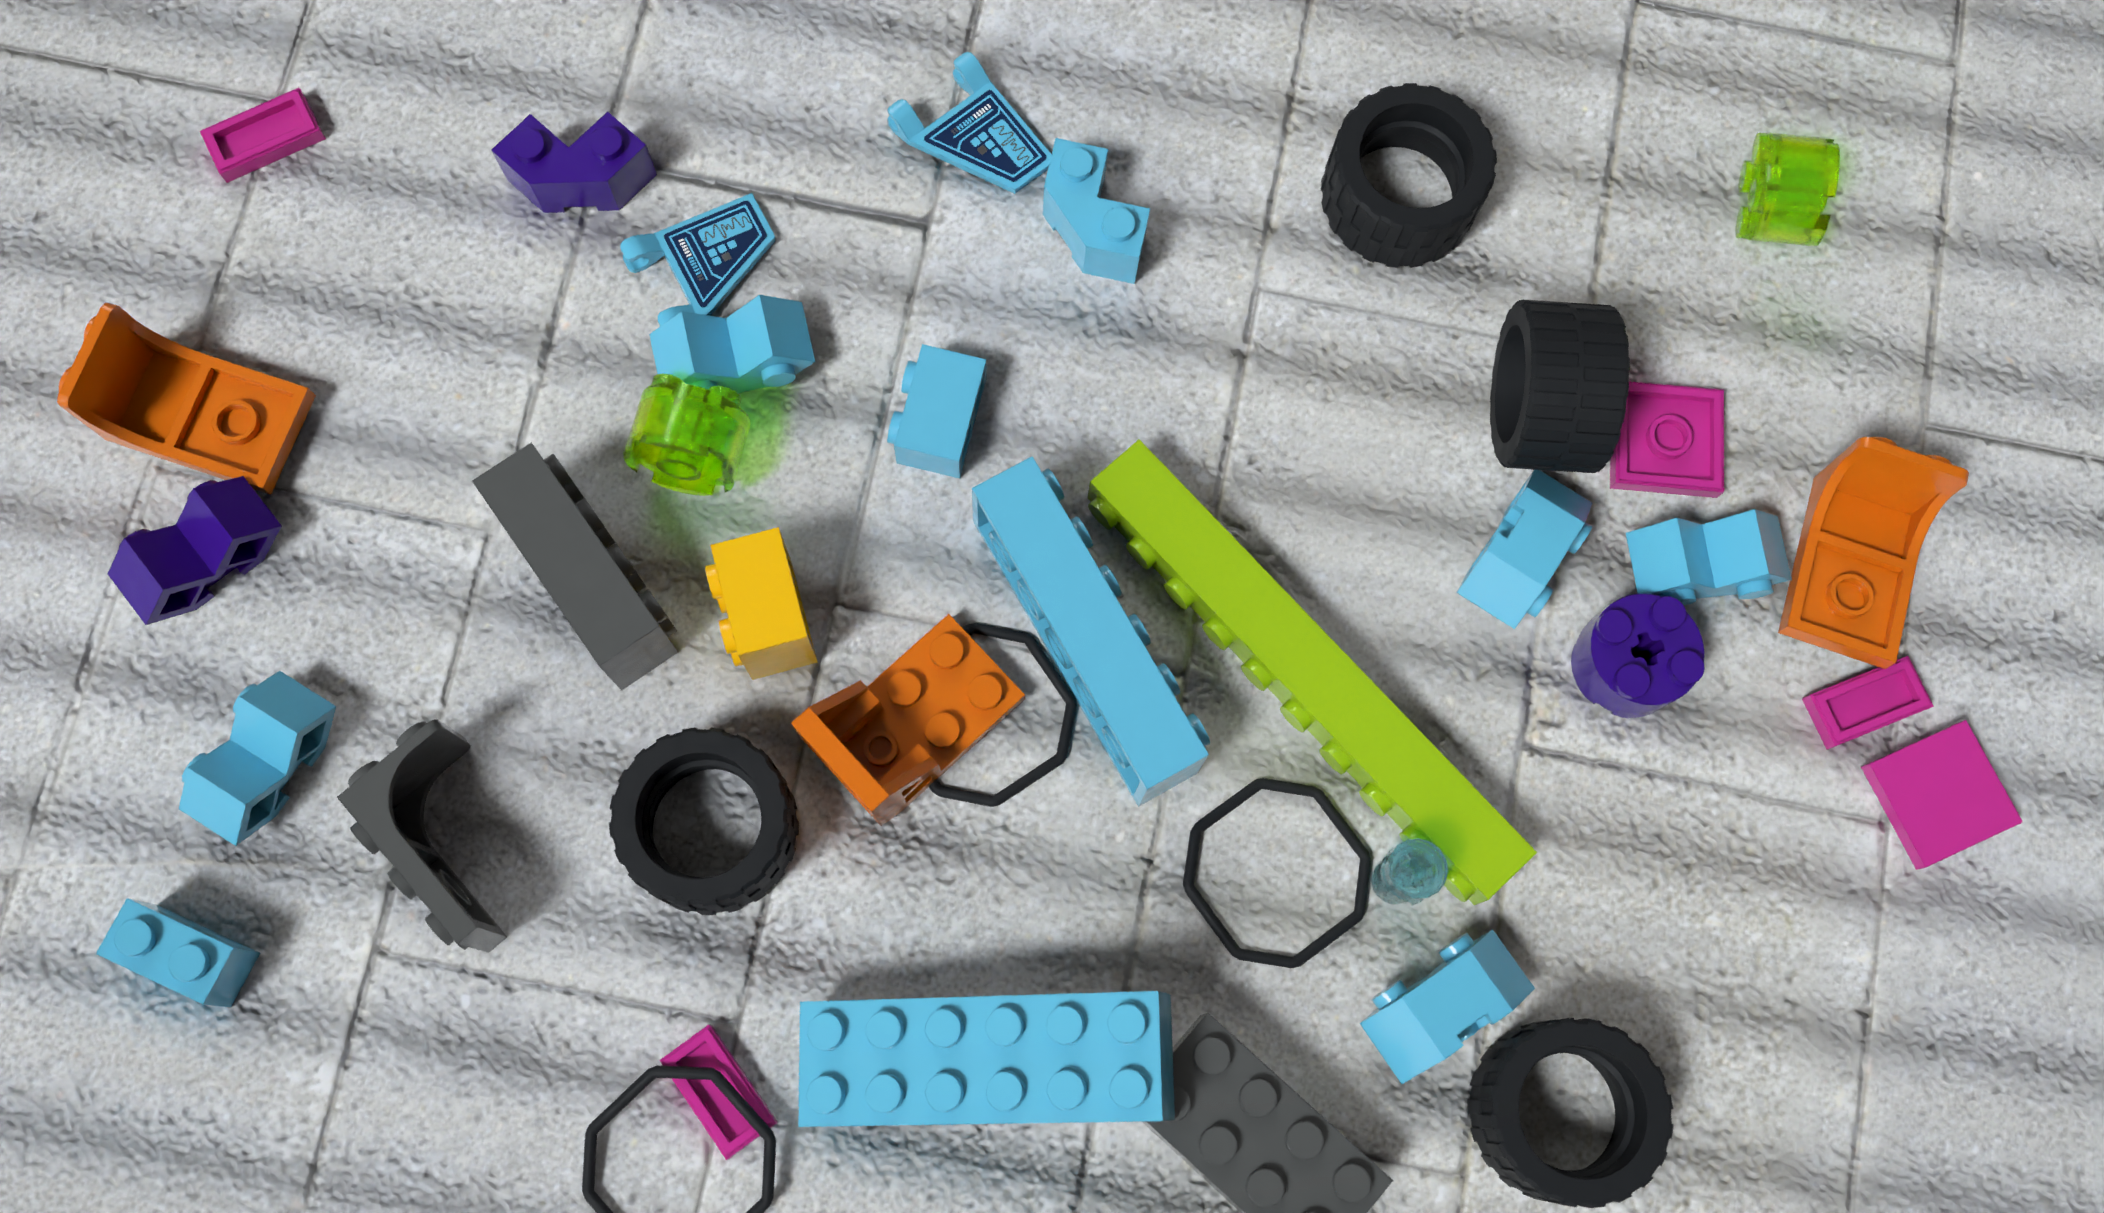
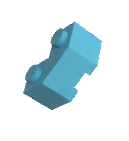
M1055 138L1044 184L1042 215L1053 231L1057 230L1072 252L1071 257L1082 273L1135 284L1150 208L1100 198L1105 180L1108 149Z
M758 295L727 318L681 311L649 334L661 394L686 398L687 402L694 404L705 403L719 397L765 387L787 385L796 379V374L815 363L802 302Z
M1533 470L1506 509L1496 531L1467 571L1457 593L1513 629L1517 627L1526 613L1535 618L1543 609L1554 590L1547 586L1567 551L1575 554L1593 527L1586 522L1592 502L1542 471Z
M1757 509L1706 524L1674 518L1626 533L1638 594H1653L1661 597L1670 596L1678 599L1685 606L1696 602V599L1735 594H1738L1739 599L1759 598L1772 594L1774 592L1772 585L1792 580L1778 516Z
M278 671L258 685H249L239 694L234 703L233 712L235 713L230 739L208 754L201 753L197 755L185 768L182 775L184 786L179 810L237 846L278 815L290 798L281 790L301 762L312 767L324 751L336 706L281 671Z
M1493 929L1474 941L1468 933L1461 935L1438 952L1444 961L1426 977L1406 988L1401 980H1398L1372 998L1377 1009L1366 1017L1360 1025L1401 1084L1451 1056L1464 1046L1463 1041L1487 1024H1495L1508 1015L1535 989Z

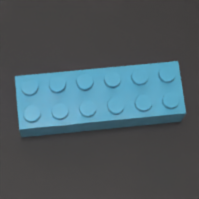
M1031 456L972 488L973 522L1139 807L1196 775L1209 756L1205 746L1210 744V739L1198 717L1194 713L1186 716L1175 696L1180 694V689L1169 668L1164 663L1156 666L1147 651L1146 646L1150 645L1151 641L1138 616L1132 614L1127 617L1117 597L1122 595L1115 576L1107 565L1098 568L1088 549L1093 546L1086 527L1077 516L1069 519L1059 502L1064 499V493L1057 478L1049 468L1041 471L1035 459Z
M1138 991L800 1002L798 1127L1151 1122L1175 1120L1171 994L1165 992Z

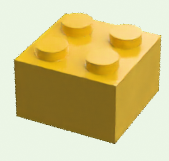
M779 527L710 545L715 564L705 566L706 576L713 599H717L721 613L728 614V618L719 620V627L726 652L731 654L735 667L744 665L751 679L755 680L818 663L791 558Z

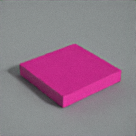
M1629 382L1626 413L1620 432L1621 435L1614 449V454L1610 459V489L1718 498L1723 494L1724 390Z
M1967 720L1956 723L1861 767L1916 870L1926 868L2023 823Z

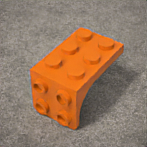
M107 302L101 306L97 316H94L88 322L84 332V342L72 367H69L60 379L57 402L60 407L106 441L224 480L244 476L254 490L271 495L316 395L307 387L203 354L171 341L136 321L120 306Z
M1862 437L1857 439L1813 479L1791 574L1792 580L1789 583L1778 633L1883 669H1887L1895 664L1917 560L1923 541L1942 506L1950 497L1967 485L1969 472L1964 468L1952 465L1944 457L1922 455L1898 447L1895 442L1887 438Z

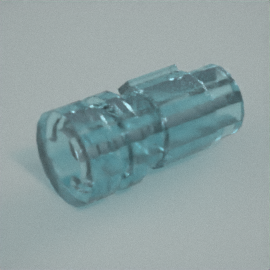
M1420 838L1408 839L1389 850L1375 867L1371 877L1372 888L1375 894L1384 902L1416 905L1436 894L1443 887L1448 874L1447 861L1442 851L1432 842Z

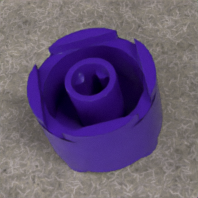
M1634 594L1616 600L1586 624L1576 644H1574L1571 654V667L1578 688L1593 704L1598 703L1603 708L1611 711L1612 713L1610 714L1622 718H1639L1650 715L1679 699L1700 680L1705 670L1704 644L1696 623L1678 599L1653 594ZM1631 650L1633 653L1639 654L1640 657L1634 658Z

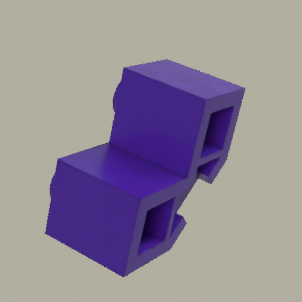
M608 111L570 147L565 145L534 116L529 114L491 149L506 179L544 213L565 212V207L596 206L598 211L621 210L657 176L646 144Z
M244 476L221 482L215 480L206 481L193 488L189 493L186 505L176 525L153 531L142 529L125 537L119 545V550L107 574L144 624H152L199 609L215 597L209 587L236 568L245 575L262 563L282 525Z

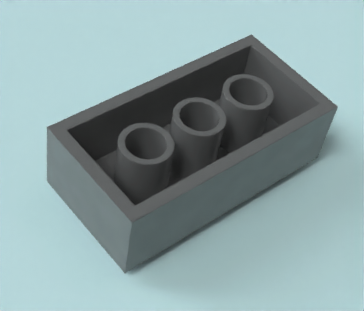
M531 442L472 480L598 666L621 691L678 653L668 638L677 632L676 628L649 589L640 595L637 594L646 585L554 453L543 459Z
M1209 1013L1200 1015L1174 1045L1175 1120L1143 1123L1240 1213H1367L1393 1182L1385 1172Z

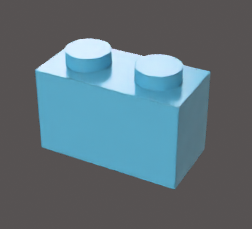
M922 344L917 362L908 361L905 368L901 392L908 394L904 411H894L889 426L887 443L894 444L897 464L960 479L987 380L986 359Z
M129 898L124 902L96 952L97 955L203 1005L230 1008L260 955L259 952L159 905Z

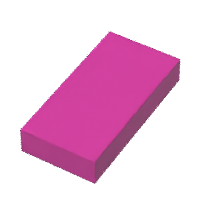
M296 88L200 131L219 174L227 183L326 139L306 96L300 88Z
M1909 656L1898 659L1895 664L1887 669L1878 667L1802 698L1827 750L1934 707Z
M707 1025L659 1060L663 1066L710 1067L720 1071L770 1128L778 1124V1121L712 1025ZM671 1078L726 1160L732 1158L760 1137L757 1131L711 1080Z

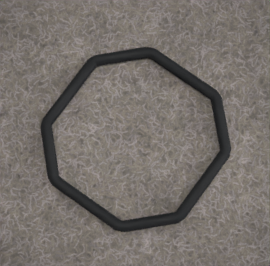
M972 623L963 627L970 636L972 634H979L1025 643L1066 703L1056 755L994 796L942 786L938 779L929 785L931 791L939 797L994 807L1001 805L1063 764L1068 756L1077 703L1075 696L1033 636L1026 632Z
M1260 778L1252 781L1194 824L1189 836L1183 886L1187 896L1233 957L1243 961L1296 968L1302 966L1362 920L1366 910L1371 857L1369 851L1322 790L1310 785ZM1261 789L1314 797L1360 858L1354 912L1294 957L1240 948L1194 886L1201 833Z
M683 1066L651 1067L592 1121L586 1130L582 1193L585 1200L596 1213H613L594 1191L597 1133L655 1078L711 1080L764 1139L762 1198L746 1213H764L773 1201L776 1138L774 1132L722 1073L716 1069Z

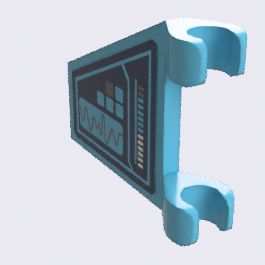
M965 52L955 59V69L953 71V78L956 83L970 96L928 127L924 128L915 111L906 100L900 99L889 106L888 125L905 143L1014 194L1049 168L1052 154L992 84L983 67L971 52Z
M750 193L656 233L629 237L623 240L620 246L623 253V261L627 269L632 273H638L647 269L665 256L690 305L675 306L660 312L658 323L662 326L681 311L711 316L776 240L753 194Z

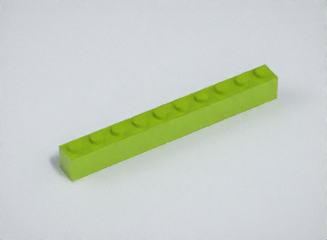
M1140 439L1090 481L1087 497L1090 501L1088 508L1096 520L1106 529L1110 530L1114 526L1128 541L1126 548L1133 559L1145 569H1149L1152 566L1166 581L1164 589L1171 599L1185 610L1191 607L1205 622L1202 628L1209 639L1222 650H1226L1229 647L1244 663L1241 665V670L1247 679L1261 691H1265L1268 688L1283 704L1280 707V711L1285 719L1298 731L1303 733L1305 730H1308L1322 745L1319 751L1324 760L1338 773L1344 774L1347 771L1362 787L1359 794L1363 801L1378 815L1384 816L1388 814L1403 830L1399 836L1408 849L1421 859H1425L1427 856L1443 872L1440 880L1453 896L1462 902L1469 900L1474 906L1489 900L1537 853Z

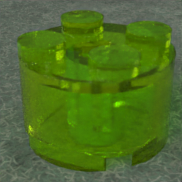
M1757 132L1753 143L1751 161L1745 160L1743 162L1739 177L1738 190L1742 193H1748L1747 207L1741 206L1735 228L1736 238L1800 246H1818L1826 232L1831 215H1823L1822 213L1828 197L1835 198L1838 186L1840 149L1838 144L1833 143L1835 139Z
M656 374L651 385L646 387L641 394L623 452L624 461L636 473L640 464L653 471L651 482L673 491L708 496L713 495L715 486L724 485V493L730 491L734 486L751 427L749 416L740 407L741 396L727 387L712 386L708 390L699 386L685 384L683 380L670 374Z

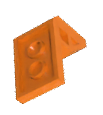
M948 614L867 687L860 680L811 705L793 720L791 724L807 746L877 823L882 826L900 814L934 780L944 774L1025 700V694L955 619Z

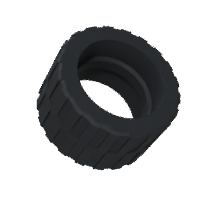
M1404 83L1402 86L1393 87L1391 85L1381 88L1379 92L1373 95L1368 94L1359 101L1354 109L1348 112L1341 128L1338 130L1325 166L1320 190L1323 193L1321 204L1323 212L1328 217V224L1334 234H1337L1342 239L1343 244L1348 249L1354 250L1362 255V258L1372 263L1375 261L1385 264L1387 267L1409 266L1412 268L1443 258L1448 251L1454 250L1462 242L1486 201L1496 176L1494 169L1497 163V155L1492 144L1493 137L1489 128L1485 127L1481 121L1482 117L1474 108L1471 109L1463 102V99L1455 94H1448L1442 91L1441 88L1431 85L1428 87L1420 86L1417 83ZM1389 147H1401L1417 151L1430 158L1443 171L1451 188L1452 199L1443 204L1427 208H1413L1394 203L1382 196L1370 184L1363 172L1360 159L1370 152Z
M1519 300L1508 311L1496 347L1490 392L1492 444L1494 445V453L1503 467L1596 473L1603 469L1606 463L1610 461L1618 444L1625 418L1630 371L1629 342L1625 330L1626 326L1615 307L1601 304Z
M695 727L682 729V732L673 735L667 734L656 739V743L647 749L643 748L634 757L635 760L627 770L624 769L618 780L619 785L616 793L612 795L609 808L612 810L609 831L610 837L614 840L616 848L614 852L619 863L628 870V876L638 886L648 891L649 894L676 909L688 913L690 911L698 912L702 915H716L718 912L725 911L731 913L743 909L742 906L752 901L757 902L767 895L766 892L774 884H778L785 874L784 870L789 861L792 862L796 851L794 846L796 836L799 835V821L796 818L795 809H797L793 794L787 786L788 783L771 758L761 748L757 749L750 740L739 734L735 736L726 733L724 729L712 727L710 729H697ZM713 769L733 773L752 788L759 802L761 828L754 846L741 862L717 876L693 877L674 870L663 860L653 840V823L661 800L677 782L693 773Z
M1564 1018L1523 1025L1517 1031L1507 1032L1497 1039L1498 1043L1492 1049H1487L1480 1059L1482 1062L1477 1072L1473 1073L1470 1086H1472L1470 1099H1467L1468 1114H1470L1472 1125L1470 1130L1474 1142H1477L1482 1152L1481 1157L1488 1167L1493 1168L1498 1173L1499 1179L1509 1187L1517 1188L1522 1191L1523 1195L1537 1200L1576 1208L1577 1206L1599 1208L1606 1207L1608 1203H1620L1632 1197L1633 1192L1639 1188H1644L1653 1179L1652 1175L1658 1166H1662L1668 1154L1666 1149L1669 1139H1672L1674 1124L1671 1122L1672 1098L1664 1083L1666 1079L1660 1067L1654 1064L1649 1057L1650 1053L1640 1043H1636L1628 1037V1033L1617 1027L1604 1025L1602 1021L1594 1019L1574 1020V1018ZM1557 1053L1575 1054L1590 1062L1605 1079L1614 1102V1129L1606 1149L1591 1165L1579 1170H1561L1543 1162L1527 1142L1520 1123L1519 1100L1527 1075L1539 1060Z

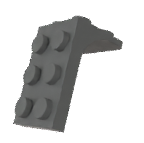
M438 719L428 723L422 721L408 728L398 738L396 742L398 747L380 762L372 761L359 768L349 778V787L338 795L337 798L357 821L350 829L358 841L372 854L380 851L394 866L387 874L395 886L411 900L418 896L431 911L425 917V921L431 930L447 945L455 941L464 950L470 947L489 953L505 940L507 936L431 845L425 831L423 818L425 801L435 780L470 749L471 745L462 735Z

